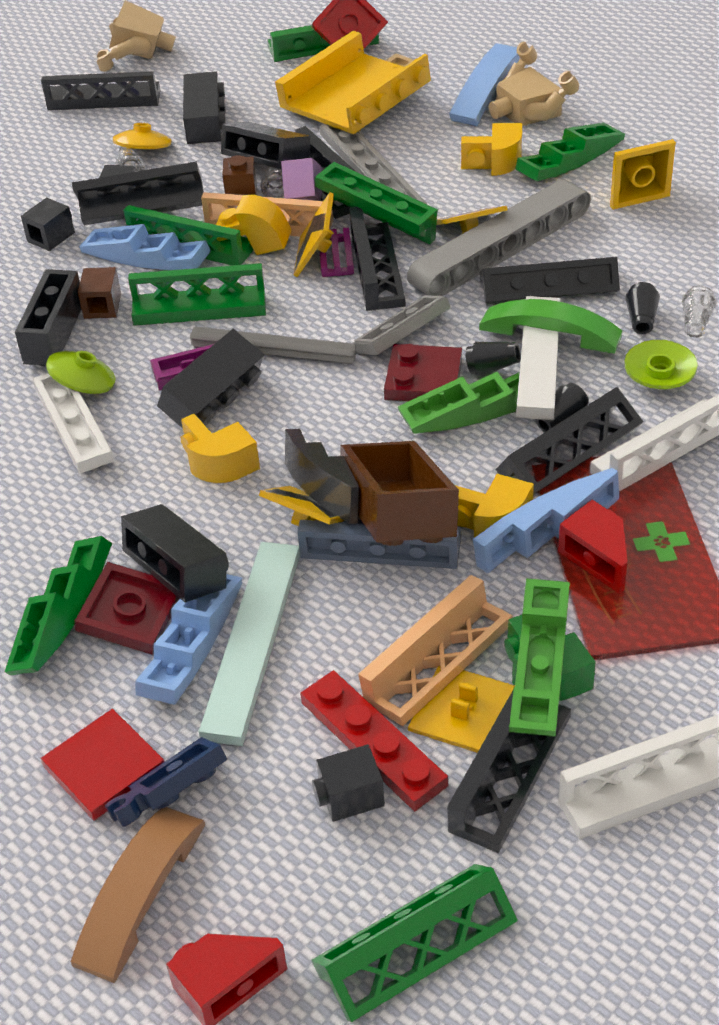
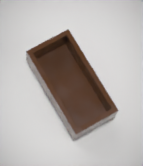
M415 441L340 445V456H344L359 486L358 516L376 542L387 546H397L403 544L404 540L419 539L426 543H438L443 541V538L457 537L459 489Z

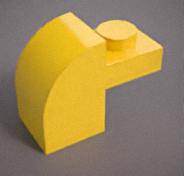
M492 123V136H461V169H491V176L503 175L515 170L517 159L522 157V123Z
M257 195L242 196L237 209L229 208L223 211L216 223L219 226L240 230L241 236L246 235L256 255L285 249L292 232L281 209L269 199ZM221 237L217 238L218 241L227 240Z
M195 414L181 419L184 435L180 437L181 443L188 455L190 471L198 479L211 483H227L238 480L260 469L257 442L239 422L211 433Z
M496 474L486 494L456 486L459 489L457 526L474 530L475 538L507 514L532 501L534 484Z

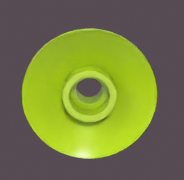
M668 340L641 342L627 352L624 362L625 370L631 379L653 389H673L687 384L694 378L698 366L695 355L687 347Z
M59 351L51 354L46 363L49 375L61 385L74 391L87 394H101L110 391L115 384L116 378L110 367L87 351Z

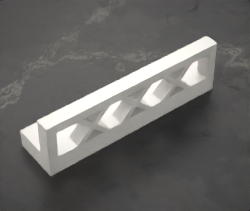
M719 394L707 401L703 399L591 461L590 473L595 474L610 468L617 470L619 491L717 437L719 435Z
M719 714L561 771L558 803L578 839L580 840L719 788ZM714 734V737L705 739L707 736ZM588 780L585 784L575 787V784Z

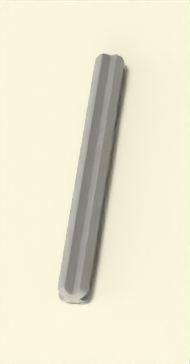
M193 327L190 334L191 345L194 347L213 345L231 330ZM237 331L264 355L352 364L357 354L356 345L353 343Z

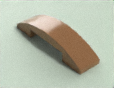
M165 807L158 810L141 827L114 865L90 910L70 961L72 967L112 983L116 982L139 942L136 930L176 861L185 862L205 827L204 820Z

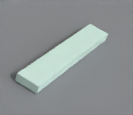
M270 542L260 543L199 729L200 738L203 737L220 744L243 746L299 562L300 550L298 545Z

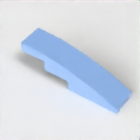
M496 43L484 55L460 91L449 113L451 121L478 126L485 110L489 111V103L496 99L497 84L506 77L514 62L517 63L520 59L516 51L517 47Z
M144 224L94 229L79 246L81 252L111 262L162 270L198 268L210 253L206 240L180 243L175 232L149 235Z
M610 468L572 481L535 498L498 520L473 538L477 567L489 573L515 551L526 558L530 557L554 536L559 538L560 523L592 499L608 509L619 500L618 471Z
M226 574V589L185 603L179 599L171 609L172 623L154 643V659L135 681L137 696L173 705L177 703L195 677L219 635L241 588L242 577Z

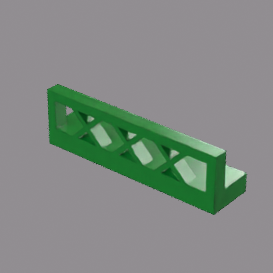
M311 25L270 32L271 39H267L268 48L274 62L313 56L330 46ZM379 34L368 46L379 44Z
M336 162L331 163L315 176V187L328 194L329 192L333 193L334 200L351 208H361L364 214L383 223L388 222L389 226L429 245L435 241L438 209Z
M128 205L123 210L126 226L144 224L149 235L175 232L180 243L206 240L210 248V253L205 258L206 260L231 266L242 265L254 251L248 238L242 237L240 230L131 205ZM221 237L227 240L218 241L217 238Z
M262 263L129 273L128 275L132 296L131 316L133 326L266 316V294ZM256 275L257 285L243 286L237 282L241 276ZM217 278L224 283L220 288L210 289L204 285L208 279ZM175 281H185L191 285L187 291H177L171 287ZM150 283L158 288L151 294H139L138 284Z
M474 864L311 961L319 978L330 983L346 1019L353 1022L511 926L518 919L494 868ZM490 893L500 916L485 925L472 922L471 918L476 900ZM463 909L460 918L453 916L454 913ZM444 919L459 923L452 945L444 950L429 946L436 924ZM469 927L477 929L467 935ZM422 933L420 942L411 940ZM403 944L418 948L411 970L402 975L387 971L394 949ZM427 952L435 953L434 956L425 960ZM380 958L378 967L369 965ZM361 969L375 973L370 994L353 1003L343 980ZM385 977L394 979L383 986Z

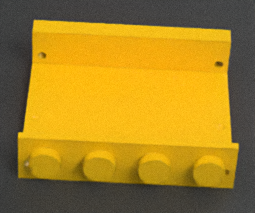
M352 31L276 80L275 85L281 108L354 135L430 82L431 77L427 54H423L403 67L364 54L361 33Z

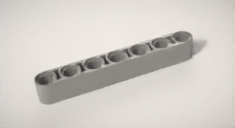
M565 179L559 180L508 208L507 211L499 213L418 258L408 269L407 281L428 296H444L479 276V272L483 268H493L583 216L590 206L591 195L589 192Z

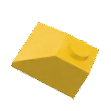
M673 139L614 152L610 198L612 210L670 197L676 145Z

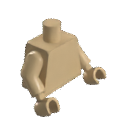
M125 0L118 17L109 25L112 35L109 46L111 51L102 49L97 54L98 59L96 62L99 70H110L114 66L112 59L119 60L129 54L151 59L156 47L172 52L176 36L161 31L164 23L162 16Z
M521 42L516 49L520 57L517 63L514 62L506 77L497 84L496 100L489 103L491 116L494 119L506 116L514 123H522V126L561 116L562 104L566 100L564 97L575 94L579 90L578 80L570 71H565L558 78V82L561 85L560 88L532 67L524 68L526 65L536 61L537 52L533 45L529 48L526 42Z

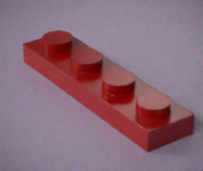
M331 671L300 692L301 703L350 750L369 744L383 782L414 812L449 786L448 775L336 671Z

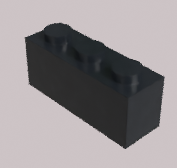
M217 71L183 74V121L187 144L221 141L222 124L226 123V97L224 82H218Z
M253 122L222 124L221 154L231 157L236 155L244 157L254 156V163L282 169L281 161L309 158V135Z
M45 269L15 330L23 364L46 366L51 354L64 350L82 310L78 296L80 285L78 271Z
M233 328L163 386L157 407L180 427H182L181 419L191 414H195L206 426L213 419L217 412L216 410L222 404L225 407L229 406L236 399L240 392L239 390L244 385L250 387L258 380L262 373L259 368L265 355Z
M160 504L121 516L122 551L184 603L226 589V571L229 568L226 552L166 506Z

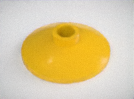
M134 123L132 130L123 131L113 136L114 144L133 149H160L169 147L172 142L168 136L151 130V124Z

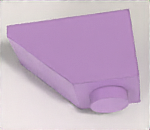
M313 158L281 161L284 198L321 201L322 190L315 187V176L323 171V168Z

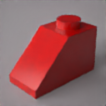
M592 499L560 523L558 552L620 594L625 590L628 562L623 519L612 510L606 509Z
M209 933L195 943L191 942L182 946L173 958L166 963L173 989L202 1025H216L288 970L284 946L278 938Z

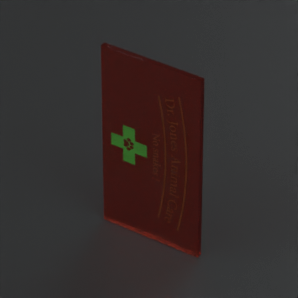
M591 457L538 492L539 496L572 481L592 475L590 473V463L598 457ZM672 462L619 491V500L608 508L622 518L624 523L628 562L625 590L620 594L559 553V538L556 536L552 538L565 582H570L569 595L585 648L594 660L719 644V580ZM546 464L532 465V474L536 482L545 478ZM554 467V468H553V472L556 471V470L559 469V468Z

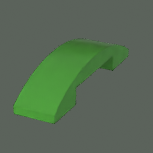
M544 299L514 300L489 307L479 324V330L510 336L514 334L518 325L581 335L580 348L613 354L617 350L623 332L615 324L594 312L572 304Z
M526 578L522 629L509 732L556 736L570 582Z

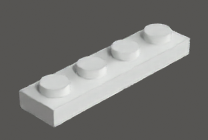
M49 373L32 378L35 390L78 473L81 474L114 462L112 450L80 392L61 385Z

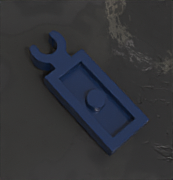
M201 737L129 785L130 791L112 799L105 805V808L114 822L118 820L122 827H126L137 820L141 813L148 808L154 811L155 809L165 808L173 804L179 798L180 792L193 783H200L212 777L216 772V767L228 759L220 744Z

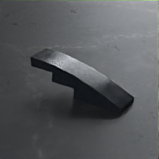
M300 428L285 429V465L292 478L307 495L322 507L337 515L348 524H358L359 486L344 456H328L322 442H306Z

